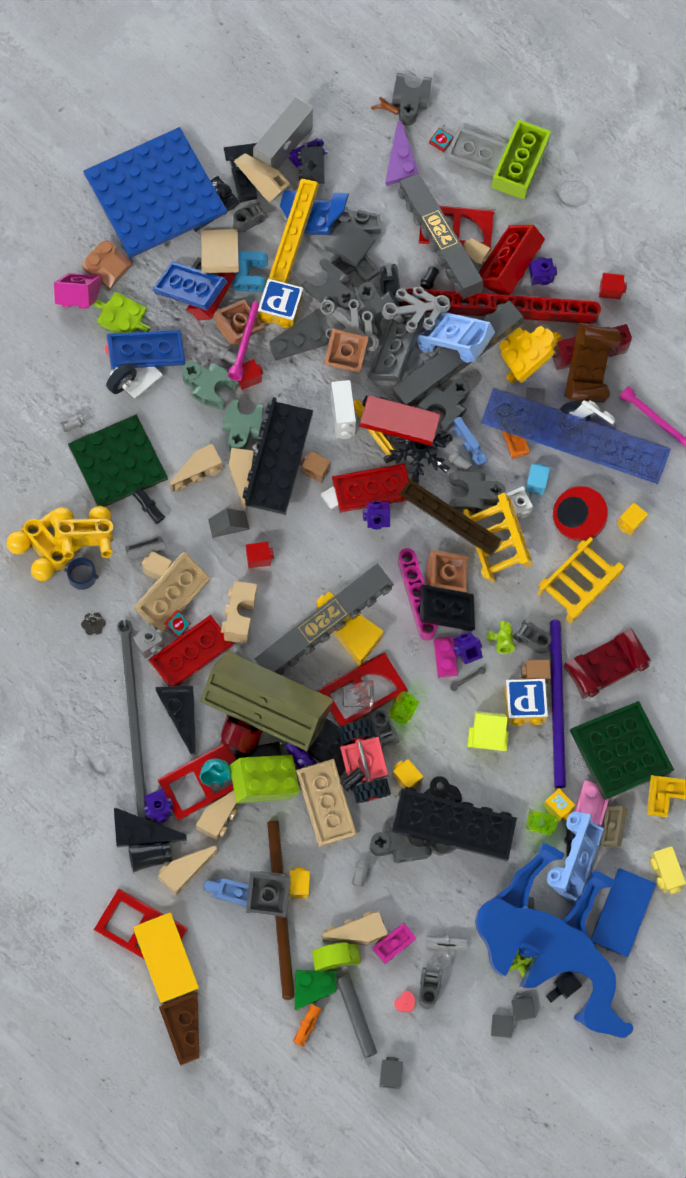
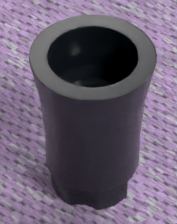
M169 842L128 845L133 873L145 868L162 865L164 862H172Z

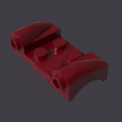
M627 324L612 327L620 332L621 343L616 348H610L609 357L625 354L628 351L632 336ZM576 337L556 342L557 355L552 356L556 370L570 367Z
M631 628L584 655L580 654L565 662L563 667L574 680L581 698L585 699L596 696L600 693V690L637 671H644L650 666L651 659Z

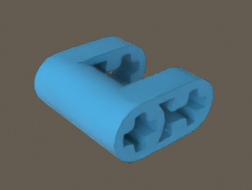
M238 251L239 272H234L236 277L232 282V289L243 292H264L267 280L259 276H249V267H266L268 265V255L263 252Z

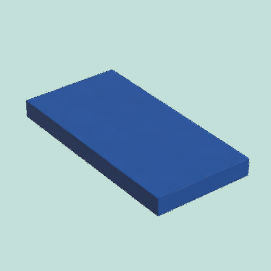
M172 261L152 290L156 294L208 311L226 285L227 280L224 277L211 273H202V270Z
M180 330L107 334L111 369L119 368L127 363L131 364L134 368L185 365Z
M618 868L614 878L615 884L610 888L591 941L593 944L628 958L656 883Z

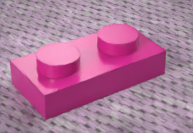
M453 637L433 639L438 678L457 676Z
M403 923L376 944L372 950L385 965L417 938Z

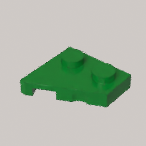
M296 970L294 1010H300L302 1007L336 993L337 971Z

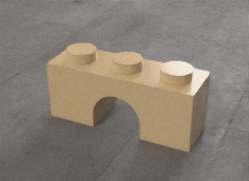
M234 581L233 588H229L228 599L231 600L230 605L226 604L224 615L227 616V620L222 622L221 628L225 641L247 644L251 618L242 617L239 615V612L243 609L254 610L257 584Z

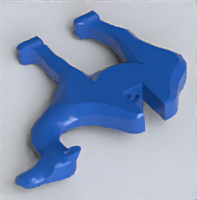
M542 843L537 850V855L524 867L515 872L509 886L477 910L475 925L479 936L487 947L491 968L499 976L505 977L519 950L521 956L528 959L532 957L519 987L535 988L562 972H577L587 976L592 982L593 990L582 1011L577 1013L574 1019L592 1031L626 1038L632 1033L633 1025L625 1023L611 1008L616 990L615 972L609 962L595 948L586 932L585 925L587 915L592 910L597 893L602 888L613 887L615 880L597 870L592 871L581 895L574 902L569 913L562 919L546 912L529 909L527 907L528 899L535 877L550 862L561 860L565 855L558 849Z

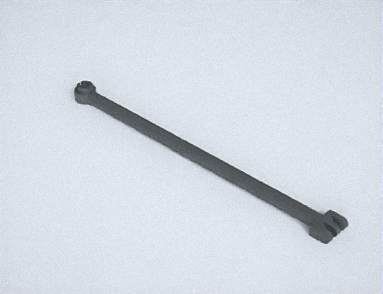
M122 619L118 622L117 629L119 634H121L137 814L139 817L148 820L144 809L147 804L144 797L146 793L131 644L133 625L131 621L126 619V626L129 627V630L122 631L124 627Z

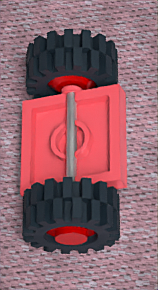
M372 719L351 722L338 727L341 743L349 744L340 747L347 776L355 771L356 768H359L365 778L357 783L359 785L353 787L356 803L369 802L389 796L391 792L387 778L378 779L389 776L380 739L379 737L372 738L376 735Z

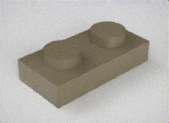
M607 806L603 825L604 832L600 842L602 846L621 847L627 815V808L624 806Z

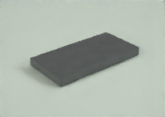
M404 314L406 321L401 324L394 319L389 320L368 375L370 380L402 381L425 320L424 316L418 322L417 329L413 333L408 332L405 326L414 315Z

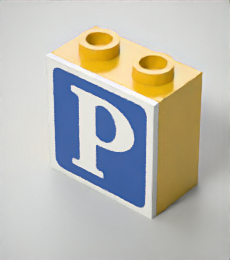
M268 279L258 308V319L267 324H277L282 328L292 327L295 324L303 299V288Z
M545 679L506 680L504 693L506 716L508 717L507 724L512 723L513 726H521L523 723L541 725L543 722H546L548 712Z

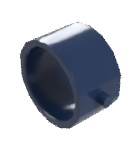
M86 558L72 560L68 564V568L64 570V572H67L69 583L78 590L90 588L94 585L96 579L99 578L94 564ZM80 565L90 567L93 570L91 578L85 582L74 581L71 578V572L75 567Z

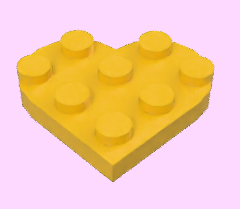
M542 326L537 327L531 334L526 330L517 328L500 343L499 348L501 349L502 358L520 383H523L555 353L553 349L558 340L553 332Z

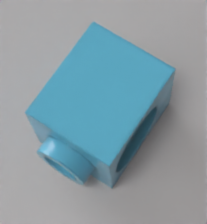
M532 464L525 491L543 495L550 468L543 464Z

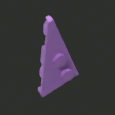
M402 121L397 122L386 176V186L399 183L401 180L419 173Z

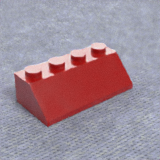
M509 225L478 272L483 279V287L500 295H510L515 290L517 283L530 265V261L533 260L545 241V238L535 225Z

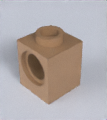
M310 451L309 455H305L301 461L302 474L322 483L330 470L331 461Z
M526 660L525 665L521 667V677L525 679H545V684H548L551 678L550 660Z

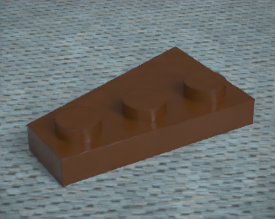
M195 992L159 1006L180 1066L200 1059L198 993Z

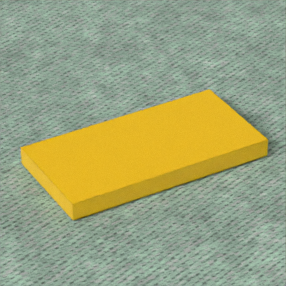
M171 912L133 927L161 1004L199 990Z

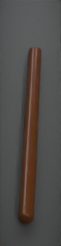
M279 821L267 822L271 872L284 874ZM275 915L282 998L284 1000H292L294 998L288 919L287 917Z

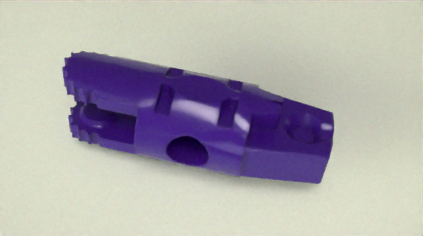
M286 743L285 748L289 755H293L294 763L299 769L317 764L308 751Z

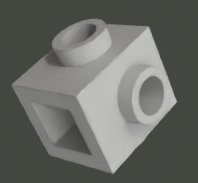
M153 625L142 628L136 636L132 637L145 659L152 654H158L165 647L163 639H165L160 629L155 630Z

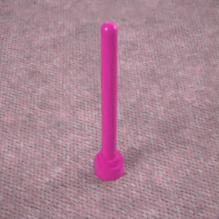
M258 302L252 303L235 364L229 368L228 377L235 381L242 380L244 374L242 364L258 312Z
M628 386L619 397L624 402L633 403L686 447V438L638 399L634 393L635 390Z

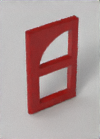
M438 205L444 216H453L452 229L458 239L461 217L473 221L481 230L484 240L481 243L491 248L494 210ZM420 227L419 244H429V240L423 237L422 228ZM459 240L462 246L466 242V240Z
M385 653L378 655L318 689L319 693L332 698L330 694L353 682L365 701L366 708L345 719L333 700L330 712L339 727L361 719L408 692L407 687ZM366 675L381 676L390 681L397 690L375 702L360 677Z
M222 744L157 779L166 798H171L174 807L172 810L178 821L212 804L234 790L232 784L214 794L211 787L202 783L199 777L201 767L209 759L224 760L229 766L237 759L230 746ZM194 772L207 798L183 811L170 784Z
M118 889L93 930L144 959L142 951L136 947L138 940L135 932L130 940L126 942L107 931L105 927L120 902L144 915L139 924L165 914L125 891ZM174 920L182 940L188 928Z

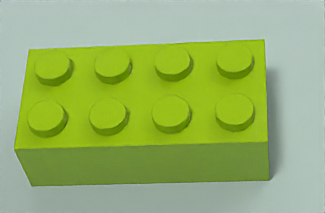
M518 119L494 173L491 188L525 200L549 144L552 131Z

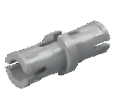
M427 935L426 949H444L445 952H448V950L466 951L467 938H449V935H445V937Z

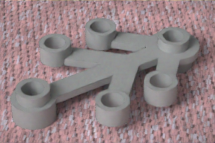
M420 286L414 288L412 295L408 294L404 289H398L395 294L396 300L401 302L405 300L412 305L397 307L394 303H386L382 309V315L385 319L390 320L395 318L396 315L416 312L405 326L408 332L413 333L416 331L418 322L424 313L433 310L430 317L425 318L423 322L424 329L432 330L439 314L446 313L450 309V301L444 295L435 297L424 291ZM424 298L429 303H424L418 299Z
M352 299L348 303V307L351 310V321L336 309V304L333 301L324 300L320 305L321 312L326 315H332L346 327L338 330L369 337L368 340L371 339L373 345L368 346L367 344V352H373L378 348L379 340L373 334L372 321L374 320L372 312L365 311L362 314V319L365 321L364 333L360 330L358 310L361 305L358 300ZM356 302L357 307L353 309L352 303ZM329 304L332 305V309L330 311L327 310V305ZM369 313L371 318L366 320L365 316ZM328 328L325 332V335L328 339H330L329 331H331L332 328Z

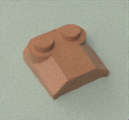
M102 241L86 257L82 268L90 275H102L101 283L111 290L113 285L134 263L117 250L111 241Z
M245 299L217 310L214 314L216 326L226 340L233 345L241 344L251 308ZM257 316L251 336L265 329V326Z
M332 328L324 365L360 373L369 337Z
M432 550L427 560L426 585L467 593L466 574L468 556Z

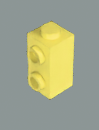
M673 847L653 852L649 861L652 870H656L658 876L656 881L659 889H663L664 894L670 892L671 895L681 892V888L686 885Z

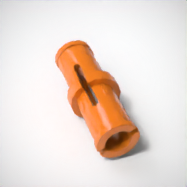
M310 1004L303 1021L301 1020L299 1023V1030L292 1042L305 1047L311 1031L315 1030L314 1025L322 1009Z

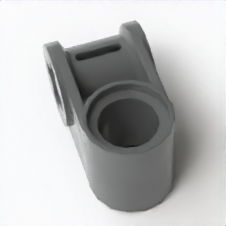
M257 200L252 201L245 207L235 211L233 215V228L238 229V232L241 233L246 232L248 229L263 223L267 219L268 214L263 212Z
M523 620L521 628L513 635V638L537 653H546L551 644L550 634L538 628L532 622ZM545 640L547 644L540 645L537 641Z
M383 709L375 710L372 713L371 719L376 733L375 737H379L382 749L390 743H398L397 732L392 725L387 711ZM376 716H382L385 719V722L379 724L375 721L374 718Z
M423 967L418 998L421 1007L430 1009L435 1006L442 982V970L436 972ZM431 994L434 1000L426 1002L423 999V995Z

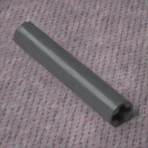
M350 975L343 976L336 981L364 1058L377 1054V1050Z

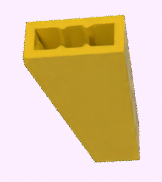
M329 591L325 596L321 595L316 602L317 610L335 596ZM360 614L357 618L348 620L343 629L333 632L359 666L363 664L384 635L383 630Z

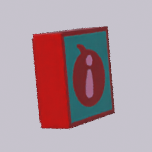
M438 128L429 140V144L444 152L454 136Z
M176 610L164 622V625L175 637L179 638L191 623L179 610Z

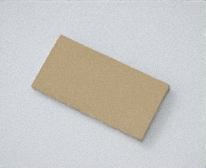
M238 229L201 230L202 273L239 272Z
M182 552L133 609L150 626L153 625L155 630L160 629L163 633L167 629L164 622L176 610L182 612L211 578L186 552Z
M334 759L296 770L318 846L320 847L357 835Z

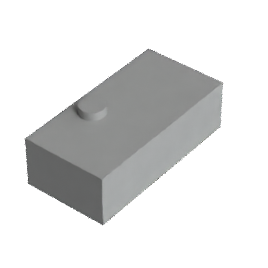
M295 98L253 147V158L278 170L288 158L292 149H295L313 128V108Z

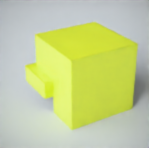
M475 711L473 727H469L467 747L507 751L509 731H506L508 718L506 714Z

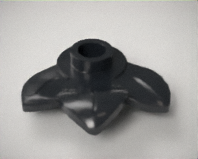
M442 776L434 777L430 782V788L425 791L434 793L435 797L442 799L443 797H450L455 799L454 802H462L460 790L456 786L449 784L448 780ZM439 782L443 784V788L441 790L437 789V784Z

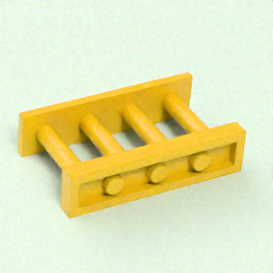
M506 493L498 495L500 502L497 505L474 515L468 509L463 510L464 514L475 522L500 511L504 513L505 519H503V522L489 527L487 530L493 534L504 529L510 530L511 536L501 543L495 553L513 546L517 551L515 556L491 566L488 559L489 555L476 547L483 567L481 568V573L485 579L492 583L496 581L493 574L517 563L526 568L534 565L511 498Z
M591 537L587 541L582 540L576 547L578 550L549 579L544 578L538 585L539 590L537 594L539 596L547 591L567 609L566 612L568 614L565 620L570 624L622 574L624 569L620 562L615 566H610L590 548L593 542ZM583 553L588 555L605 571L606 575L602 579L594 576L577 560ZM571 565L593 584V589L590 592L584 591L564 573ZM558 578L580 597L581 601L577 605L570 603L551 586Z

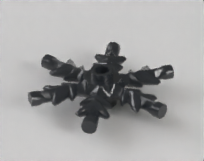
M437 434L432 446L392 436V439L401 440L400 444L406 443L407 448L405 450L399 448V451L390 450L392 454L383 457L385 463L396 460V464H399L402 458L406 461L407 456H411L414 461L409 463L413 466L408 470V473L413 472L412 480L418 484L419 474L424 475L421 468L424 465L420 462L423 458L428 460V465L432 463L435 471L438 470V467L444 473L449 471L450 467L442 463L445 459L436 457L437 454H430L429 450L430 448L438 450L437 447L446 448L444 443L451 442L453 438L451 434L441 438L440 434Z

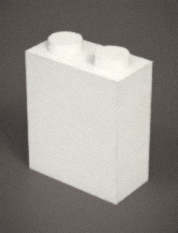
M350 380L331 382V404L336 438L349 439L355 436L356 425Z

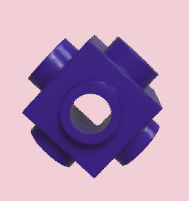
M542 257L530 261L529 274L531 284L548 285L553 283L554 277L557 275L556 264L553 265L552 258Z
M372 501L371 503H366V510H363V521H367L368 528L378 530L382 527H390L389 502Z
M471 632L463 633L453 639L455 644L453 647L454 654L457 658L460 657L465 665L483 658L481 641Z
M163 789L145 795L147 806L144 809L147 818L152 817L153 822L158 823L169 820V817L172 816L171 810L174 807L171 798L166 799Z

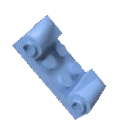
M440 313L435 320L432 330L425 329L419 333L417 343L419 349L425 353L433 352L436 345L458 350L460 358L464 362L469 363L474 362L481 355L495 334L491 323L451 313Z
M572 812L568 816L567 828L576 835L571 843L570 854L565 860V868L554 867L547 876L548 884L565 900L575 902L581 895L604 832V828L590 820L592 818L590 814Z

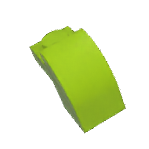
M343 942L312 950L315 971L332 970L340 966H356L361 964L358 944Z

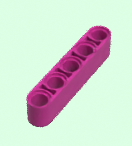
M404 548L400 551L398 557L400 573L419 636L423 640H431L435 637L437 625L420 622V613H418L420 597H415L412 594L415 591L420 592L419 587L422 584L425 585L415 552L410 548ZM409 557L411 561L405 562L402 558ZM414 574L417 578L409 579L407 576ZM428 626L431 627L433 631L425 632L423 628Z

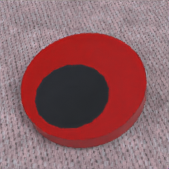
M586 486L573 487L563 492L556 500L553 508V520L560 533L568 539L586 541L590 537H596L605 528L608 521V506L602 495L596 490Z

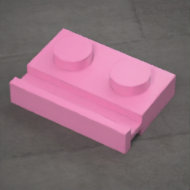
M584 780L575 812L592 815L590 820L601 827L609 799L604 801L597 785Z

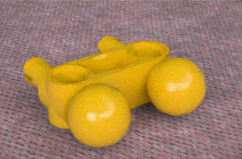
M103 506L93 507L88 514V519H74L72 511L65 507H59L52 511L50 523L55 531L54 541L57 545L61 546L64 559H72L74 557L73 547L100 546L103 558L112 556L111 542L114 538L112 533L113 524L111 522L112 514L109 509Z
M52 511L40 520H28L20 531L12 532L6 541L8 550L14 555L26 553L31 546L41 557L35 560L31 566V574L39 582L50 580L55 572L65 569L67 563L71 561V559L63 558L61 546L55 543L54 536L47 530L51 526L50 515ZM31 530H37V531H38V532L35 533V534L29 533V531H31ZM83 546L73 547L74 553ZM58 556L62 558L59 561L54 560Z

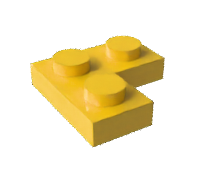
M651 775L646 814L668 817L670 798L686 799V779Z

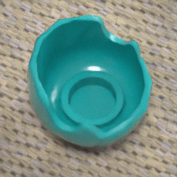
M209 759L204 763L199 777L206 786H210L214 782L221 786L230 779L231 769L224 760Z

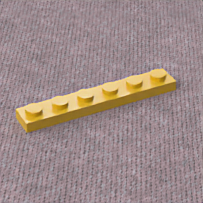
M306 179L300 180L268 279L288 284L320 185L318 182Z

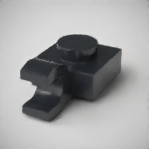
M566 972L554 981L553 984L556 988L546 998L550 1003L561 995L567 999L579 990L582 984L572 972Z

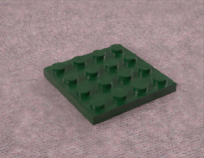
M137 414L68 443L69 449L97 506L106 507L133 495L139 488L145 490L168 480L165 470Z
M639 701L569 730L604 801L650 782L651 775L664 776L674 771Z

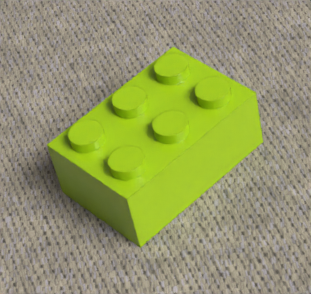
M293 755L239 758L230 765L236 803L290 800L300 793Z

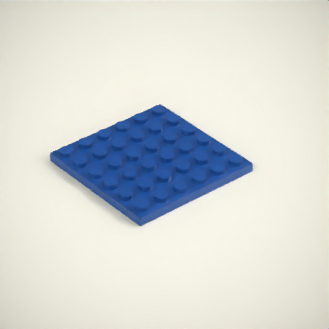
M180 127L83 171L129 258L227 214L226 207L219 195H217L214 186Z

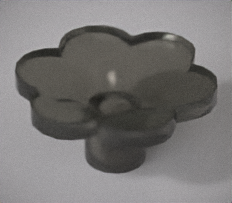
M86 614L85 620L81 622V626L85 629L86 634H101L102 628L106 625L101 614Z

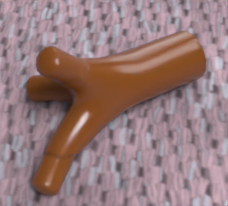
M379 97L382 104L371 106L372 110L384 109L395 115H398L400 111L399 108L388 103L382 97Z

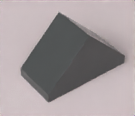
M226 508L208 519L212 538L249 530L245 511Z

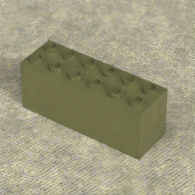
M227 651L212 667L200 702L307 751L322 732L334 699Z

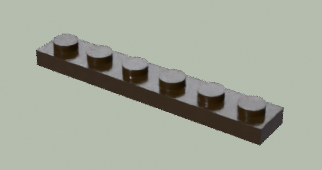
M411 479L399 493L402 498L491 557L503 542L502 539Z

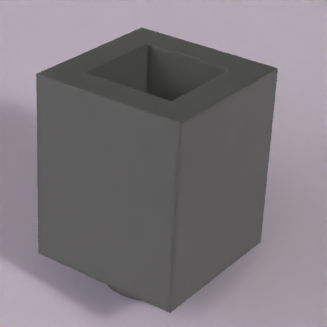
M386 1057V1060L382 1059L379 1087L400 1089L403 1062H400L399 1058Z

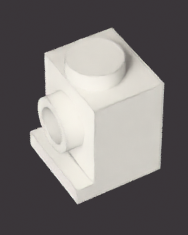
M524 486L506 493L511 498L517 518L520 517L522 519L531 514L533 506L525 492Z

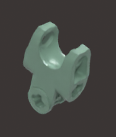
M188 362L182 369L184 383L193 388L191 396L202 404L219 410L225 408L226 402L215 391L220 387L237 390L239 386L238 381L228 377V372L213 363L205 369L195 362Z
M234 397L230 406L226 410L222 425V431L230 432L228 437L230 452L231 448L246 450L250 437L258 438L260 436L263 420V403L258 402L252 414L244 415L238 410L239 398Z

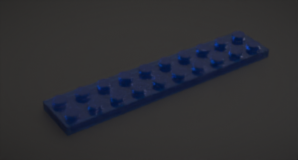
M495 387L492 389L481 420V424L655 484L659 483L671 451L669 447Z

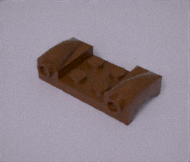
M579 324L564 397L570 400H585L588 402L591 400L592 402L604 403L609 398L610 391L608 386L603 383L609 350L610 348H616L621 343V335L617 329Z

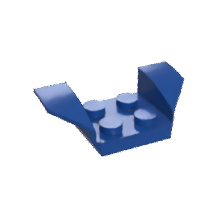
M284 190L280 208L287 219L297 191ZM333 193L331 200H315L304 234L330 235L334 221L345 210L349 194Z

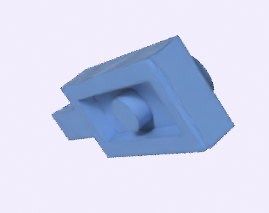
M461 417L456 418L453 431L457 437L461 436L464 441L463 446L467 452L471 451L473 454L472 461L480 467L488 462V459Z
M224 878L217 879L216 882L205 881L203 890L212 892V897L247 907L249 885Z

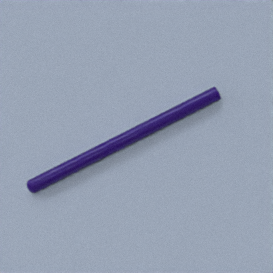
M554 619L549 623L551 636L554 788H565L561 622Z

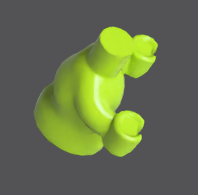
M500 621V631L497 634H494L493 631L486 633L487 640L497 641L496 651L498 653L509 654L515 651L511 623Z

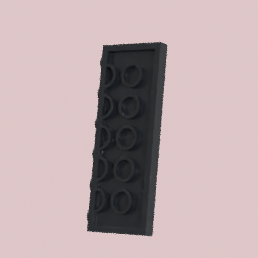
M273 397L272 402L267 404L266 413L268 417L267 420L263 419L261 430H263V435L258 437L257 447H259L258 453L253 455L252 464H254L253 471L249 470L247 478L249 486L244 488L242 498L245 499V506L286 515L312 420L313 410L277 402L276 397Z
M405 787V789L402 788L399 791V799L391 832L504 861L509 860L517 818L512 817L511 813L493 812V809L489 807L477 808L470 802H454L455 799L450 797H443L442 799L435 797L436 795L431 792H424V794L416 792V789L411 787Z

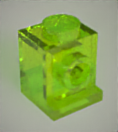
M403 691L397 695L388 715L400 725H404L411 720L419 701L412 694Z
M530 809L525 828L552 836V832L556 831L558 821L555 815ZM541 818L544 819L543 825L538 824Z

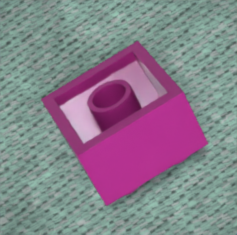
M67 273L54 282L55 304L62 305V307L79 306L80 309L90 308L97 301L102 275Z

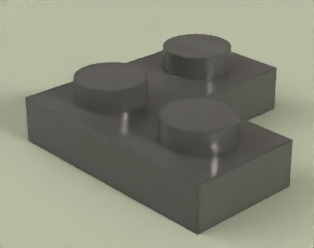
M367 255L364 256L357 267L341 261V257L332 262L334 266L347 276L355 271L364 282H369L380 274L379 268Z

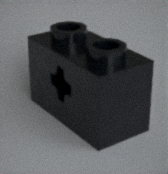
M323 146L301 147V151L297 152L298 162H301L302 169L298 170L299 181L306 179L316 181L319 184H325ZM311 160L313 164H316L312 170L306 167V164H309Z

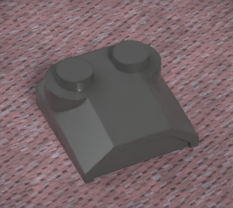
M251 871L246 913H260L286 918L291 876L280 873Z

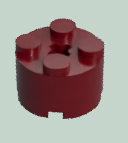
M227 714L221 730V743L225 746L239 749L244 754H248L251 750L257 748L263 731Z

